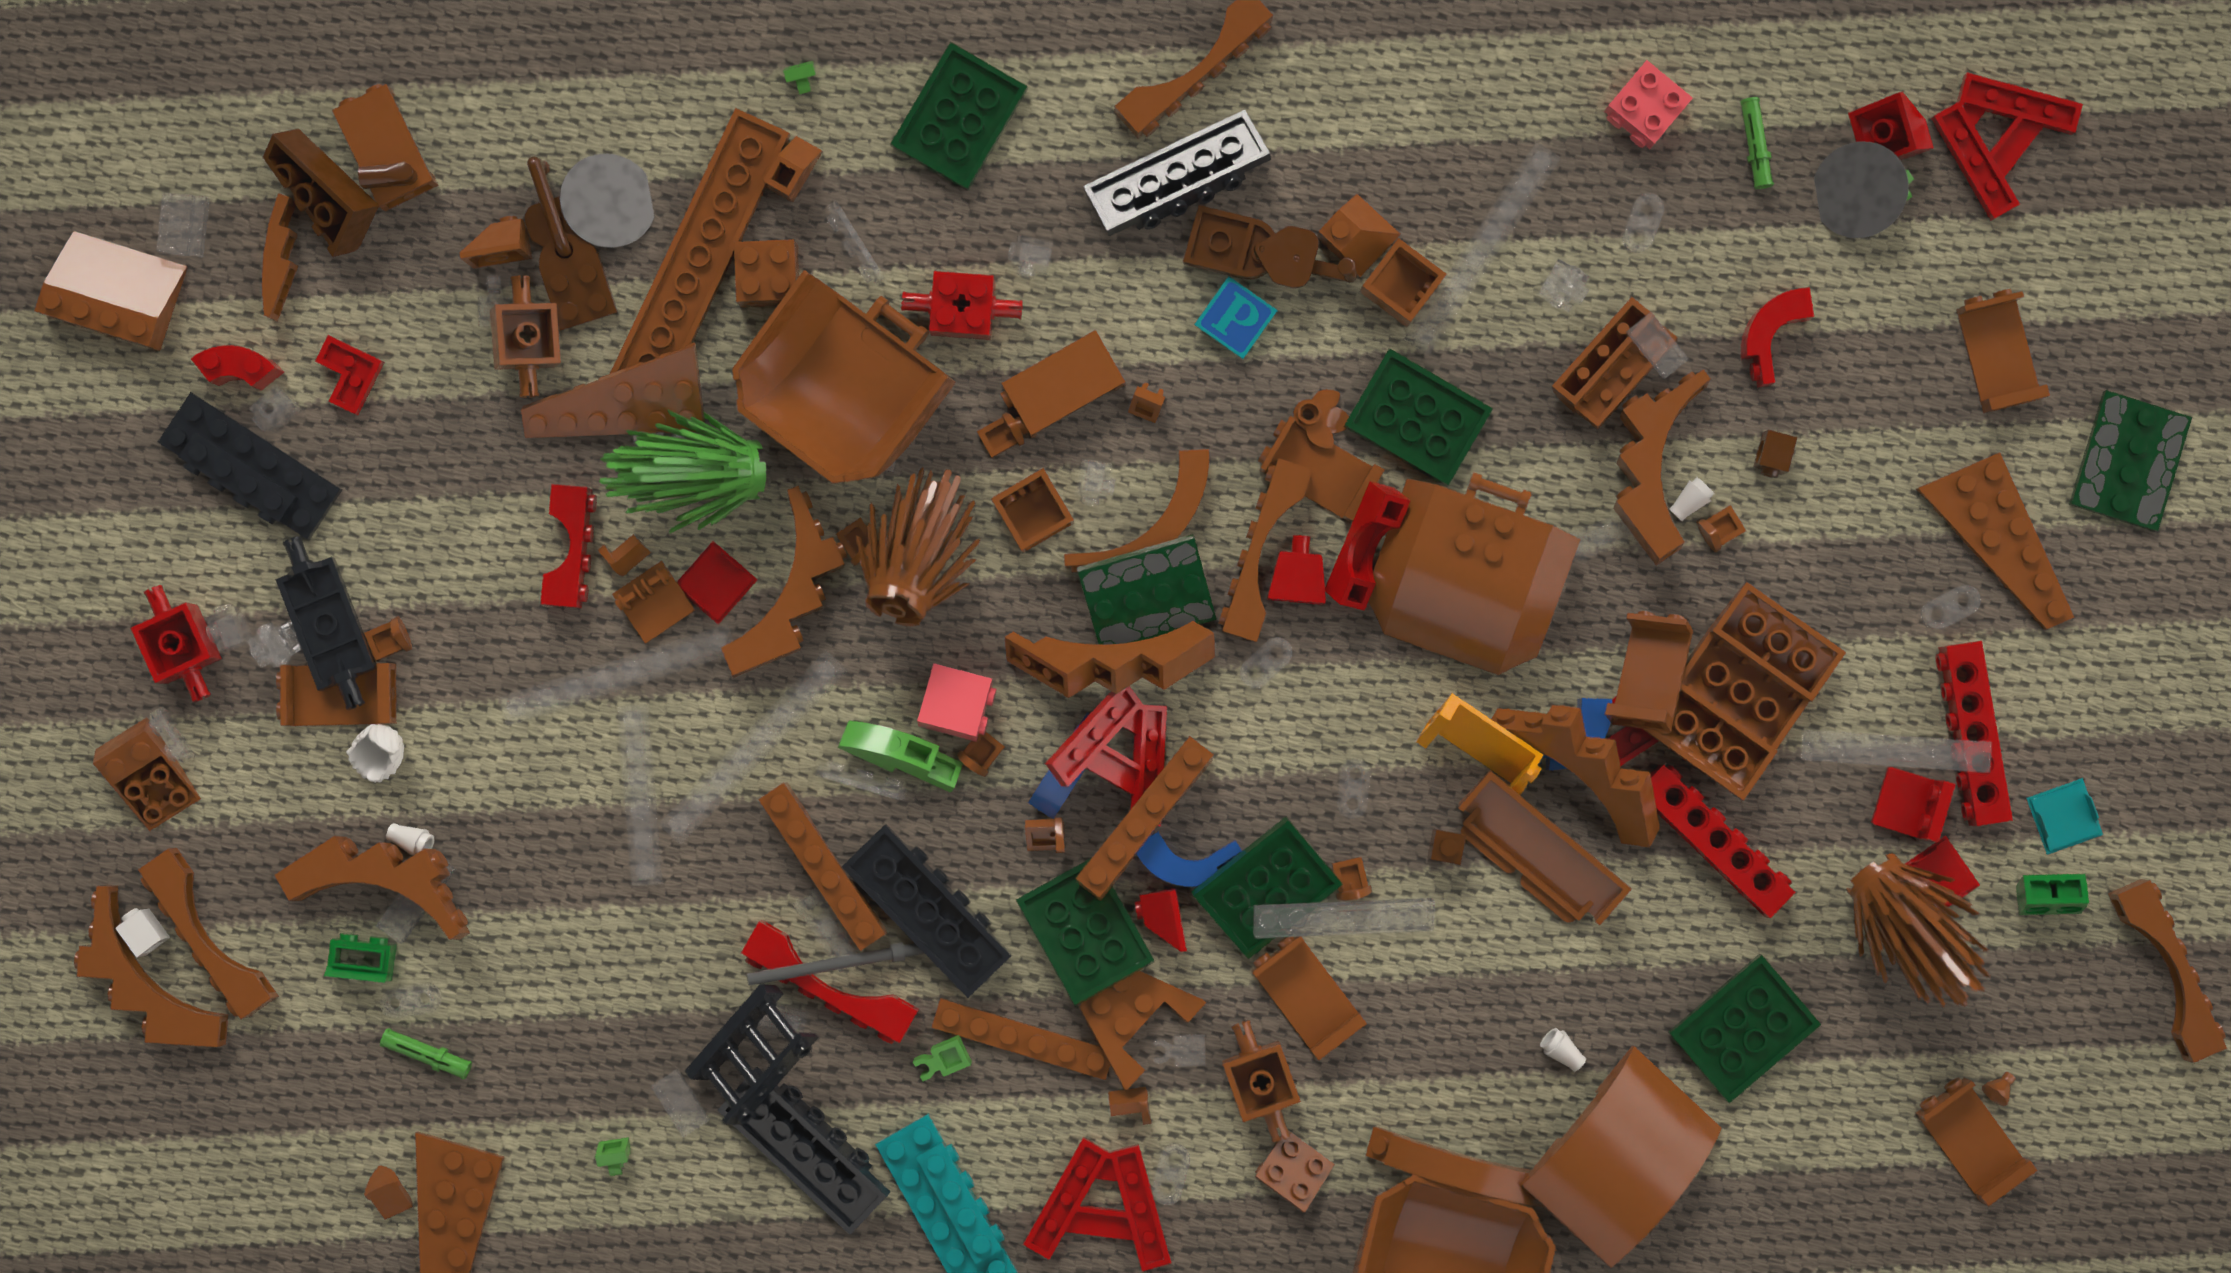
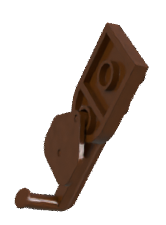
M535 156L530 157L527 165L540 202L531 205L527 209L525 223L531 240L543 246L539 257V270L550 303H556L560 331L618 313L597 249L593 244L579 237L570 228L562 213L560 196L553 197L546 176L550 171L548 162Z
M1198 205L1183 259L1184 265L1248 280L1260 278L1268 273L1275 284L1290 288L1305 286L1309 282L1311 274L1347 283H1353L1357 279L1355 263L1351 258L1342 259L1338 265L1315 260L1319 241L1315 233L1310 230L1287 226L1275 233L1267 223L1259 219Z

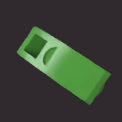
M849 720L838 745L839 749L890 772L897 768L950 793L955 788L963 766L961 761L938 752L940 746L895 729L865 722Z

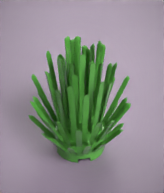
M668 410L669 415L675 417L677 424L703 435L685 429L679 430L660 423L655 425L658 429L689 439L626 430L629 435L639 436L636 438L638 441L635 443L640 447L620 446L618 449L613 450L614 453H605L600 459L605 463L608 462L606 464L608 468L619 472L618 478H601L599 480L601 484L607 485L605 489H616V491L607 492L605 494L607 497L629 495L627 499H636L637 502L691 495L628 508L625 511L627 514L645 510L646 512L656 510L657 513H663L702 500L720 497L679 515L676 521L684 522L670 528L669 534L715 511L717 512L698 524L697 530L704 528L710 523L711 526L718 523L745 501L759 500L760 497L757 494L758 492H764L766 484V462H760L758 450H763L761 443L756 439L745 440L706 412H704V417L719 430L694 417L688 419Z

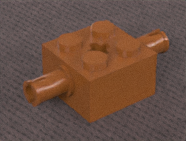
M520 275L512 276L510 279L512 282L513 303L495 304L490 309L494 370L515 369L519 374V397H539L536 370H539V368H555L561 363L556 303L531 302L530 276L523 275V278H520ZM523 330H525L527 336H531L528 342H525L524 338L519 336Z
M1250 1020L1242 1021L1245 1031L1244 1035L1239 1023L1231 1026L1240 1048L1239 1055L1222 1060V1064L1243 1123L1260 1116L1264 1117L1271 1141L1277 1142L1280 1141L1277 1127L1280 1129L1283 1139L1290 1136L1281 1110L1300 1103L1301 1100L1280 1042L1275 1041L1264 1046L1258 1045ZM1262 1074L1264 1078L1269 1077L1265 1081L1266 1086L1264 1088H1260L1258 1084L1253 1085V1082L1257 1080L1256 1076Z

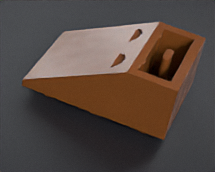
M147 717L95 750L93 765L149 831L201 799L165 739Z

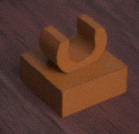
M1144 383L1142 387L1137 386L1128 413L1156 423L1165 400L1163 396L1164 391L1160 388L1156 394L1147 390L1149 384Z

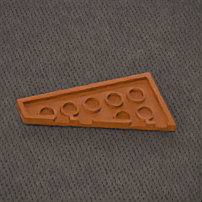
M696 342L678 351L662 354L659 358L648 362H640L605 375L594 382L575 386L572 390L564 393L554 394L524 405L521 409L525 438L628 434L626 430L645 433H670L658 429L655 426L657 423L679 430L685 429L696 432L677 424L675 417L668 413V410L688 419L694 417L705 423Z
M2001 453L1992 455L1916 488L1921 496L1934 507V510L1944 518L1955 530V533L1985 566L1998 577V580L2008 588L2044 630L2074 618Z
M417 1131L415 1132L420 1273H471L504 1156Z

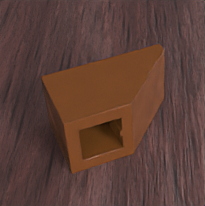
M796 136L777 155L763 179L767 189L793 203L823 151Z

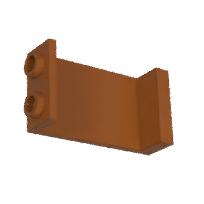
M377 84L368 88L366 94L358 98L350 97L341 101L339 107L332 111L359 167L405 162L410 164L417 172V180L412 185L370 188L376 203L379 204L381 209L387 211L439 185L435 176L428 170L395 102L394 96L396 95L387 84L383 86L382 84Z
M2011 289L1993 293L1994 298L1984 301L1982 296L1964 300L1965 305L1956 310L1983 414L2041 400L2050 396L2048 385L2039 386L2021 320L2017 300L2024 297L2023 291L2012 293Z
M1094 330L1001 383L1004 391L1000 395L1007 408L1010 409L1014 406L1019 417L1015 421L1022 434L1029 433L1031 438H1034L1039 431L1112 390H1119L1125 386L1126 382L1097 331Z
M1290 416L1287 422L1281 420L1273 433V436L1277 438L1272 448L1266 446L1258 459V462L1262 463L1259 471L1267 474L1270 463L1276 465L1278 458L1313 469L1304 497L1352 523L1369 481L1378 483L1385 469L1376 464L1371 466L1336 445H1333L1332 449L1320 448L1308 440L1306 430L1300 428L1294 422L1296 418Z
M1639 611L1638 614L1627 613L1626 619L1632 629L1615 704L1607 703L1605 715L1612 725L1671 732L1693 629L1687 619L1676 614L1661 617L1648 611Z
M377 663V669L358 676L356 682L365 704L360 707L356 705L357 708L352 710H346V705L338 686H333L323 691L317 690L309 666L280 665V672H277L276 686L280 690V702L276 706L277 719L280 720V726L397 724L396 664Z
M1289 934L1277 944L1280 948L1271 956L1266 952L1253 962L1255 968L1251 972L1315 1057L1320 1060L1367 1023L1326 971L1300 935L1294 938L1292 934Z
M1958 1077L1948 1082L1944 1086L1946 1091L1937 1098L1933 1095L1920 1103L1922 1109L1916 1112V1115L1980 1203L1989 1207L2038 1170L2030 1160L2021 1156L1973 1090V1087L1976 1086L1974 1082Z

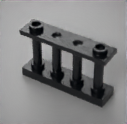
M759 984L684 1071L691 1080H710L732 1108L722 1119L725 1124L743 1125L750 1121L757 1107L794 1065L811 1052L812 1045L819 1038L816 1033L798 1032L797 1034L776 1008V1002L783 995V992L777 985ZM765 1015L769 1017L789 1042L779 1055H777L757 1029L758 1023ZM746 1037L750 1039L770 1065L760 1077H758L738 1051L740 1043ZM727 1058L750 1085V1088L741 1099L719 1073L720 1066Z

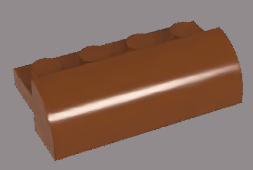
M1631 297L1552 385V390L1558 399L1571 411L1577 412L1598 430L1677 342L1678 337L1655 320L1653 313Z

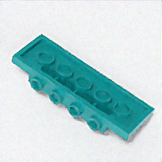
M929 1113L875 1144L947 1273H1018L1001 1243L1005 1240L1002 1231L997 1224L991 1225L986 1215L990 1211L982 1197L978 1199L975 1197L971 1190L975 1184L967 1170L961 1172L956 1163L960 1160L956 1149L952 1144L946 1145Z

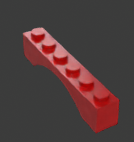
M764 920L757 923L741 954L747 957L745 961L757 969H761L762 966L770 970L803 964L792 945L789 935ZM814 974L778 980L784 984H788L791 981L798 985V992L810 999H814L815 996L826 1001L824 1006L837 1014L843 1011L851 1015V1022L863 1029H867L868 1026L879 1031L877 1036L890 1044H893L894 1041L898 1043L902 1041L919 1011V1008L894 994L859 996L845 993L829 986Z

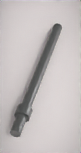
M896 943L889 945V948L748 973L746 974L747 983L750 986L892 960L894 963L905 961V957L925 953L915 943L908 945Z

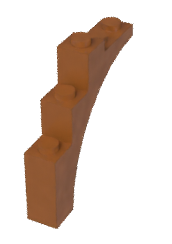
M1704 369L1696 375L1694 372H1690L1678 382L1680 386L1670 391L1669 388L1663 390L1654 398L1656 402L1646 393L1641 398H1638L1637 395L1630 398L1622 406L1624 409L1621 412L1620 419L1638 443H1635L1633 440L1619 450L1621 454L1616 464L1635 488L1633 489L1629 486L1622 490L1616 496L1618 500L1613 509L1656 566L1681 550L1685 542L1672 522L1664 500L1661 480L1662 453L1667 435L1675 419L1691 400L1707 388L1711 378Z
M799 486L787 490V496L794 515L796 532L795 556L788 581L775 605L757 625L742 637L721 647L733 678L801 650L799 643L804 641L798 626H791L790 622L823 608L821 601L826 600L822 588L819 583L814 585L812 581L844 568L843 560L848 558L841 542L836 543L833 537L821 540L820 537L825 535L819 519H812L809 509L813 508L807 491L801 493Z
M1552 705L1547 714L1497 708L1491 720L1537 751L1562 764L1592 789L1606 807L1616 825L1621 844L1651 847L1660 829L1650 772L1621 769L1615 740L1586 737L1581 708Z
M333 836L275 874L289 901H302L322 890L343 884L366 883L379 885L396 891L421 906L436 920L449 940H459L470 934L466 926L468 924L466 916L461 910L456 909L451 900L453 899V894L449 887L441 883L443 879L450 876V873L446 868L448 866L447 859L436 849L424 848L402 863L403 855L394 844L379 842L357 856L358 848L350 838Z
M118 885L96 886V891L93 892L91 898L94 919L89 926V938L92 939V944L79 946V951L75 954L74 967L77 969V977L113 979V983L108 989V1000L111 1002V1010L147 1012V1016L144 1017L142 1022V1033L145 1035V1043L205 1047L226 1045L228 1014L205 1011L184 1003L163 990L144 971L129 946L115 929L121 924L118 909Z

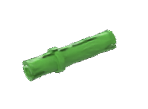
M1750 97L1740 101L1749 149L1747 161L1752 167L1754 189H1765L1774 186L1769 162L1772 156L1771 152L1767 150L1759 102L1760 98Z
M390 1028L385 1030L380 1041L381 1047H386L432 1066L434 1071L439 1072L443 1070L463 1080L466 1079L472 1067V1061L450 1054L448 1049L444 1047L440 1049L435 1048L417 1039L393 1031Z

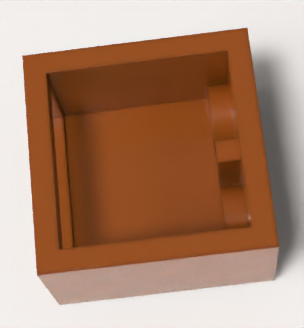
M1398 238L1359 292L1401 324L1408 327L1447 274Z
M795 240L734 242L736 302L740 307L778 306L799 277L798 245Z
M1044 468L991 498L1022 553L1074 524L1073 517Z

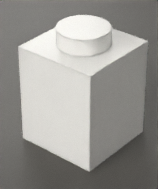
M138 908L129 911L121 918L123 923L115 928L136 957L148 955L170 938L150 909L138 910Z

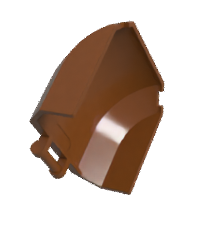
M804 270L732 368L733 379L736 381L738 399L736 402L738 412L833 484L877 477L890 467L908 448L956 382L916 351L918 346L927 338L929 330L922 325L919 327L891 307L889 305L890 302L886 298L880 296L868 312L864 313L842 295ZM882 314L911 336L907 343L903 342L876 321L877 318Z
M1473 472L1466 494L1437 484L1407 478L1402 494L1410 499L1411 502L1400 528L1387 532L1373 572L1376 585L1368 601L1383 634L1495 675H1500L1522 663L1537 658L1581 539L1553 525L1525 516L1524 513L1532 492L1523 489V492L1483 479L1481 474ZM1477 490L1517 503L1516 511L1513 512L1474 498Z
M1412 1175L1375 1197L1365 1224L1352 1273H1550L1556 1246L1545 1233L1533 1208Z

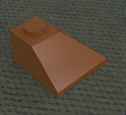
M1356 194L1318 231L1317 238L1340 260L1351 258L1355 263L1357 276L1361 277L1401 234Z
M517 216L500 218V222L490 224L459 252L460 259L473 269L532 259L526 223L522 219H518Z

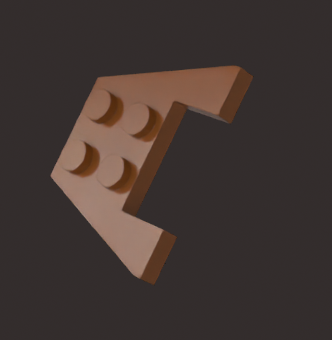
M1141 971L1086 1000L1079 1006L1084 1019L1125 1091L1132 1086L1145 1069L1123 1050V1046L1162 1003H1165L1186 1023L1206 1004L1203 999Z

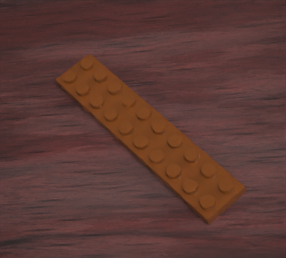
M737 108L734 109L610 374L640 362L645 363L659 358L660 355L667 352L678 351L694 342L734 257V242H741L766 189L763 179L777 155L786 147L791 136L789 132Z

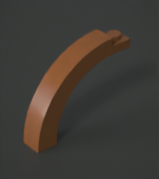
M1209 449L1179 451V473L1175 492L1163 515L1147 532L1134 541L1115 549L1091 553L1064 554L1065 568H1071V573H1078L1077 567L1179 538L1190 524L1203 497L1208 477Z
M1373 1126L1365 1155L1367 1157L1384 1162L1385 1165L1463 1190L1511 1202L1544 1207L1520 1185L1530 1173V1169L1503 1165L1463 1155Z

